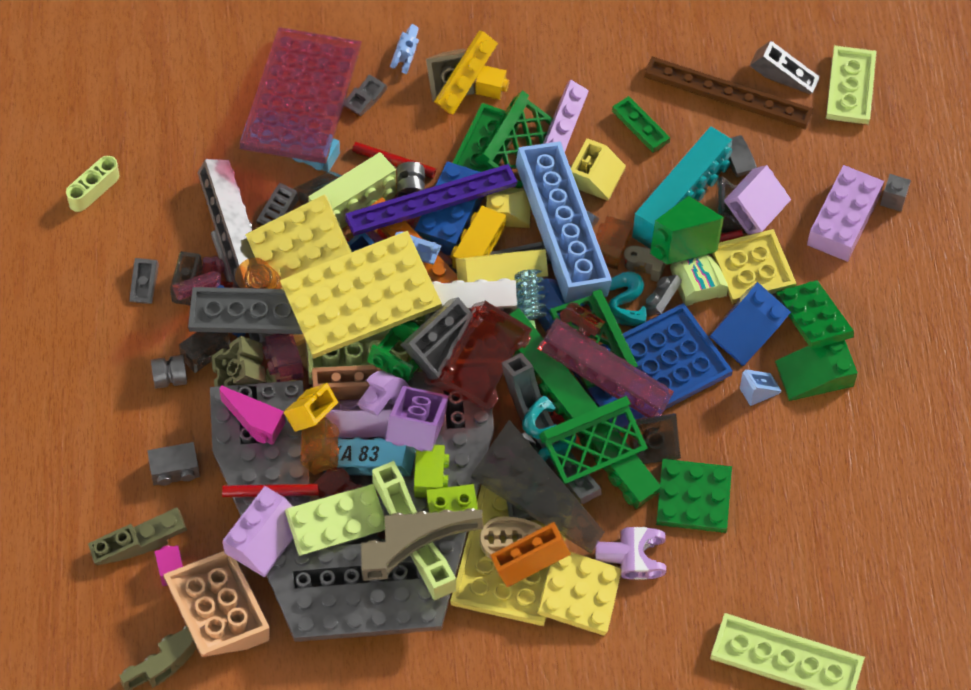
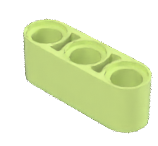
M104 156L68 186L66 194L71 210L76 212L85 210L118 181L120 175L117 160L114 157Z

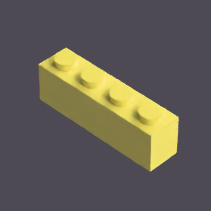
M546 249L456 259L457 280L475 282L480 279L497 281L507 278L516 280V284H520L522 279H527V283L539 282L540 277L548 276Z

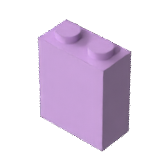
M765 165L752 169L727 196L724 202L746 233L751 235L762 232L791 199L774 176L772 170Z

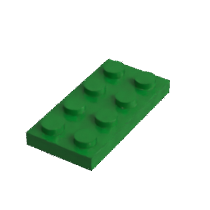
M482 103L452 163L479 172L490 170L491 168L485 164L480 166L475 162V159L505 110ZM520 124L514 125L515 133L517 132ZM512 140L504 141L506 151H508ZM502 155L495 156L493 162L498 166L503 161Z
M818 280L776 292V299L791 311L788 315L811 350L854 338V330Z

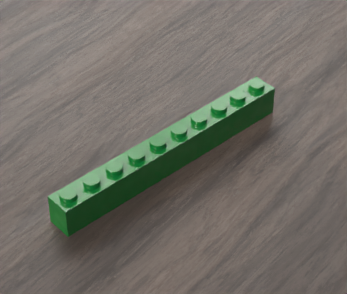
M519 308L497 322L495 328L497 340L501 344L506 345L511 357L522 353L532 364L540 394L546 396L553 403L556 414L561 415L565 421H568L598 408ZM600 423L596 425L594 434L606 438L609 427ZM613 429L609 440L621 444L622 436L617 430ZM581 432L576 433L580 438V444L585 447L589 436ZM592 437L588 449L600 453L604 442ZM625 442L624 446L630 448V446ZM607 444L603 455L613 459L617 456L619 448ZM636 454L602 468L609 475L608 478L612 485L618 486L623 493L625 501L629 505H633L635 509H638L655 497L662 487ZM594 456V461L597 463L598 457Z

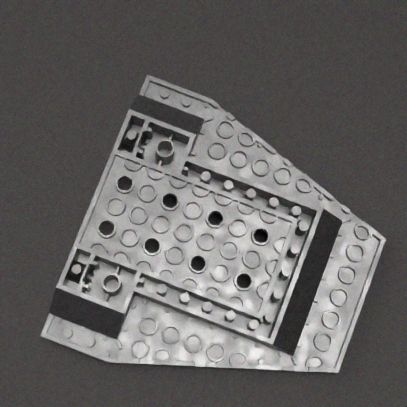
M488 368L442 370L439 379L432 380L424 372H416L407 383L411 388L448 395L445 419L435 445H445V454H449V468H444V475H448V487L474 484L477 497L483 468L494 432ZM303 380L224 386L282 411H285L304 393ZM221 386L210 387L212 449L227 485L318 484V496H283L294 507L326 498L333 492L340 494L373 484L372 476L326 475L316 465L322 439H331L326 438L325 417L315 426L295 432L285 416L286 423L273 445L260 443L249 434L221 401L219 391ZM369 437L368 440H374V438L378 437ZM414 459L411 476L402 477L416 511L428 512L426 498L414 497ZM232 497L240 516L244 514L256 497ZM378 497L385 517L386 515H389V513L385 508L381 498ZM467 531L449 535L433 542L448 562L454 576L458 569ZM379 533L299 556L293 539L266 575L295 642L441 630L450 594L434 601L410 555L388 574V579L364 580L362 574L361 543H367L372 540L386 542L385 539L378 537Z

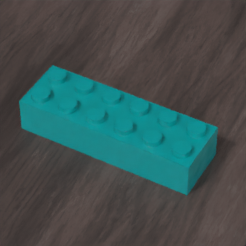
M712 126L709 127L637 210L634 216L632 238L651 249L656 219L687 196L692 197L698 202L702 200L706 189L709 186L713 187L718 179V175L721 172H726L730 166L729 157L733 151L731 149L732 139Z

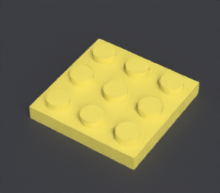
M774 229L720 242L718 251L712 253L728 284V295L732 304L737 303L746 290L757 282L771 294L796 286V281Z
M570 552L571 555L548 566L537 614L605 636L608 632L621 576V568Z

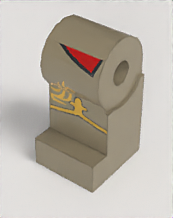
M638 246L626 248L624 252V266L627 270L651 274L652 281L658 282L661 279L666 264L651 255V249Z

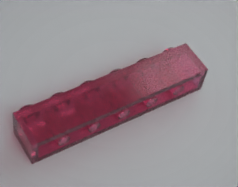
M558 318L548 328L537 348L617 399L627 396L631 408L654 422L664 412L674 393L663 383L653 379L644 371L637 369L625 359L618 357L606 347L594 342L588 336L580 333Z

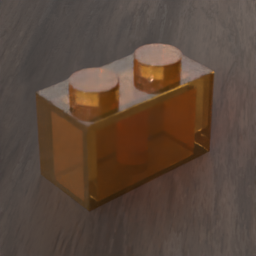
M611 216L606 217L605 223H600L597 232L599 236L597 242L606 266L618 270L631 237L633 223Z
M325 416L315 426L302 429L301 464L313 475L338 466L339 429L336 424L332 423Z

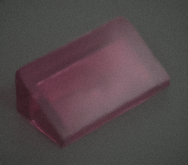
M211 271L174 284L172 288L177 300H182L192 296L193 287H218L221 275Z

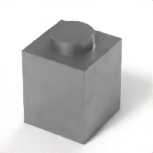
M890 174L880 205L902 211L911 180Z

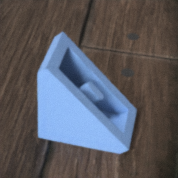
M745 370L742 373L740 390L750 406L782 392L771 373Z

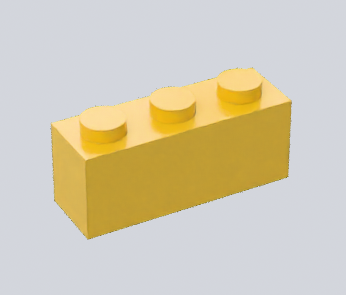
M481 206L478 213L475 212L473 214L469 229L463 231L459 246H455L451 252L454 269H456V259L491 254L506 228V215L485 206Z

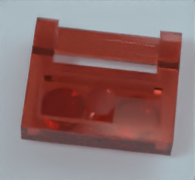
M574 302L569 303L560 313V318L563 322H573L579 326L578 330L587 336H596L605 324V321Z

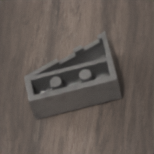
M459 297L449 299L411 334L401 346L430 380L439 379L444 365L450 359L456 343L462 337L473 314Z

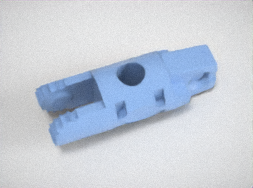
M411 24L406 33H401L390 67L395 68L400 61L404 63L402 73H408L419 41L416 38L419 27Z

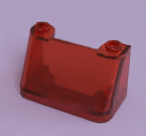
M485 300L475 303L470 308L473 316L460 340L456 343L450 359L447 360L441 371L439 379H432L431 383L483 410H489V408L492 409L498 400L495 388L504 373L502 362L512 358L516 350H519L521 347L525 348L531 339L529 334L532 329Z

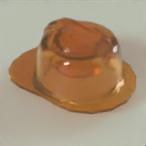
M260 258L246 259L236 270L235 279L240 288H282L279 274Z

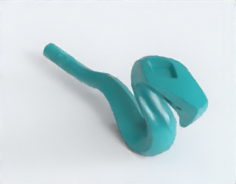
M631 271L612 277L609 291L628 287L627 291L615 296L608 303L617 323L625 326H639L645 323L647 320L645 306H642L639 311H630L618 307L634 301L641 295L644 290L642 277Z
M546 396L539 398L530 407L522 422L523 430L529 436L540 439L539 434L544 430L556 426L553 425L543 429H538L535 426L536 418L543 411L553 412L555 410L553 403ZM560 441L552 444L556 453L560 455L565 454L568 444ZM546 447L541 449L535 457L534 475L520 503L523 508H529L542 481L544 463L548 458H551Z

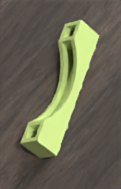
M394 461L372 470L373 484L389 515L393 513L415 514L417 512L405 481ZM433 542L410 555L434 601L456 591V578L448 562Z

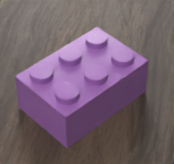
M402 386L389 416L385 441L392 442L396 446L406 445L415 447L419 451H432L445 419L448 395Z

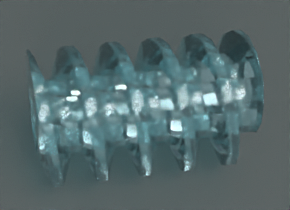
M523 270L514 276L515 280L518 281L516 289L519 290L516 293V297L519 298L517 306L520 307V310L527 319H538L547 316L546 312H540V309L546 307V304L539 303L540 300L545 299V295L538 294L539 291L544 290V286L537 284L544 281L543 277H537V274L542 272L541 270Z

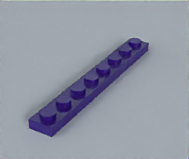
M506 164L346 213L345 219L353 236L516 187L517 180L510 165Z

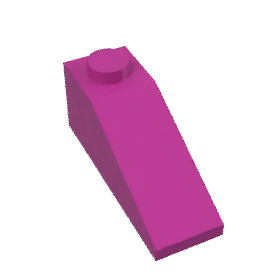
M221 385L219 389L221 401L249 434L260 443L273 445L286 423L284 411Z

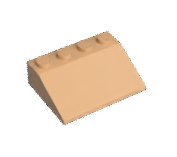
M225 551L164 574L165 581L202 657L247 650L269 641L270 627L237 560L225 554Z

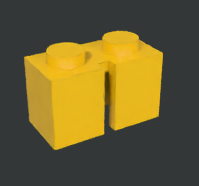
M328 383L307 389L296 399L297 401L293 402L284 411V414L296 432L315 426L338 404V401Z

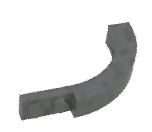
M520 353L502 362V368L513 403L523 422L530 407L541 398L532 364ZM543 411L535 420V426L538 429L554 425L548 411ZM532 437L536 447L540 448V450L546 447L545 443H542L540 439ZM570 451L568 458L579 462ZM548 458L546 465L555 478L560 481L561 479L552 459ZM565 462L563 470L566 477L575 475L578 466ZM589 474L565 484L581 505L602 494L601 488Z

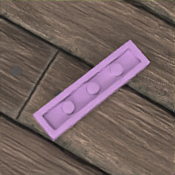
M572 80L567 83L543 144L561 142L565 152L589 90Z

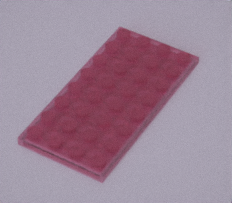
M278 27L240 140V149L326 164L360 53L361 41Z

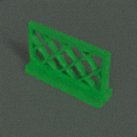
M522 90L508 105L476 157L475 162L480 166L485 164L491 169L500 166L493 162L495 156L502 155L504 165H510L507 155L516 154L517 158L519 148L517 139L525 138L527 146H532L530 137H539L540 144H543L544 136L547 135V132H542L540 122L545 121L551 125L553 118L527 99L529 95ZM525 107L532 111L533 118H525ZM535 122L537 133H529L527 123ZM522 124L524 134L516 135L514 125ZM512 140L514 150L506 151L504 141ZM510 165L511 169H517L516 165ZM521 178L519 181L517 180L516 188H522Z
M601 289L593 291L591 296L550 309L549 313L585 389L624 376L627 379L635 375L638 365ZM588 304L592 311L590 316L578 312L579 306ZM566 312L571 314L570 322L567 323L560 320L558 313ZM575 316L587 321L584 329L572 325ZM589 323L599 326L601 330L599 336L586 331ZM569 329L582 334L579 342L568 338L567 333ZM584 336L596 340L593 349L581 344ZM599 342L609 346L610 352L608 355L596 350ZM578 349L591 354L588 362L578 358L576 354ZM593 355L606 360L603 368L590 363ZM608 361L617 364L620 371L613 373L605 370ZM587 368L599 372V377L589 381L586 375Z
M627 396L544 430L539 434V438L542 443H545L563 485L648 449L629 408L630 402ZM625 413L629 422L626 429L614 425L617 416ZM601 423L609 427L606 438L594 434L596 425ZM613 429L625 433L621 444L609 440ZM581 432L589 436L585 447L573 442L576 433ZM627 436L635 437L640 447L630 449L624 446ZM592 437L604 442L600 453L588 449ZM560 441L568 444L564 456L555 452L553 443ZM607 444L619 448L617 456L613 459L603 455ZM571 446L583 451L579 462L568 458ZM586 453L598 457L594 467L583 464ZM565 462L578 466L575 475L566 477L563 470Z

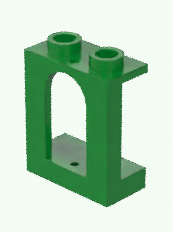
M408 321L391 328L378 346L374 344L371 346L367 362L385 372L404 379L408 383L420 367L413 359L407 363L389 352L399 340L404 342L420 325Z

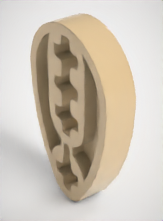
M516 517L493 518L484 525L481 531V549L492 560L491 554L513 543L512 536L516 535L517 539L520 540L543 527L535 522ZM489 536H493V544H489ZM500 536H505L506 543H501Z

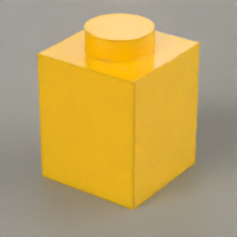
M484 65L476 80V94L500 100L502 93L507 92L509 80L506 79V70Z

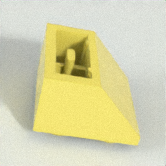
M587 138L571 167V171L578 190L609 201L626 166L608 146Z

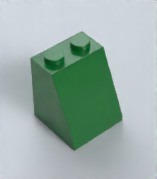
M687 196L655 220L650 254L668 265L715 253L718 251L724 217L692 197Z

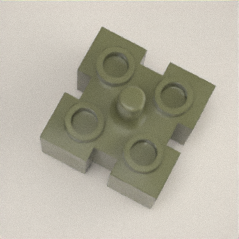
M240 336L229 344V350L222 348L211 356L213 372L217 373V378L214 379L215 387L221 385L267 383L265 367L261 366L264 356L262 343Z

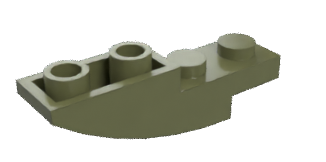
M176 507L135 527L132 524L122 527L88 543L96 565L108 564L129 559L169 544L168 539L187 531L180 510Z
M187 625L182 631L174 635H167L158 643L160 653L148 656L144 662L137 666L126 668L119 675L124 690H132L146 681L154 688L186 663L197 649Z

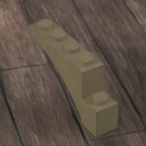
M468 508L463 511L442 510L435 513L419 511L415 514L393 513L386 515V542L372 540L367 543H361L363 579H388V574L418 549L449 535L482 530V510Z

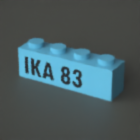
M333 437L332 439H322L316 465L326 475L372 476L373 469L394 461L402 476H411L416 450L414 447L406 445L396 446L392 442L385 441L383 438L364 440L355 437L351 440Z

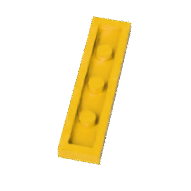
M478 31L434 103L453 115L498 43L485 32Z

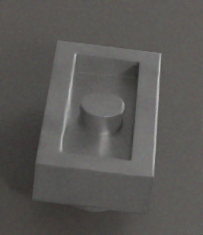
M678 275L664 276L657 282L656 289L646 299L645 308L647 316L662 314L682 282Z

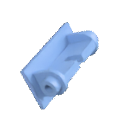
M410 235L421 260L434 265L441 245Z

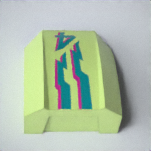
M709 254L671 264L672 276L678 275L682 280L678 291L686 306L727 296L728 284L718 264Z

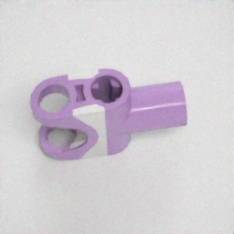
M627 527L620 531L621 542H596L595 560L603 563L621 564V576L623 578L643 580L659 578L666 574V565L664 563L651 560L644 554L646 549L665 543V533L661 530L645 527Z

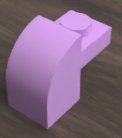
M377 371L366 380L370 386L357 405L362 410L378 416L387 403L395 405L402 386H410L402 378L385 371Z

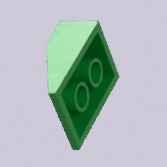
M845 340L812 350L808 345L775 361L789 401L854 387L858 374Z

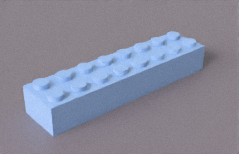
M561 142L519 147L516 167L564 302L570 303L591 296L593 291L599 289L602 290L604 297H607L612 279Z

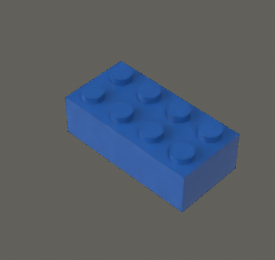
M447 161L436 186L480 172ZM484 196L422 215L415 228L416 233L424 240L441 245L439 253L451 256L453 248L459 246L461 242L460 239L463 231L469 229L471 218L478 211Z

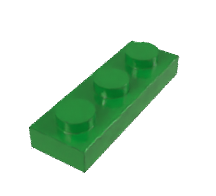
M630 96L612 106V112L652 153L670 143V137Z

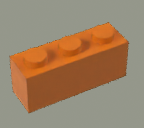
M555 522L494 552L490 556L506 587H509L568 557L571 553Z

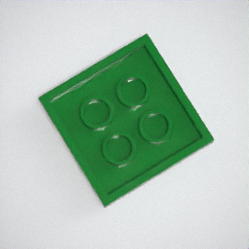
M662 459L660 485L662 487L659 491L656 525L727 533L732 466Z

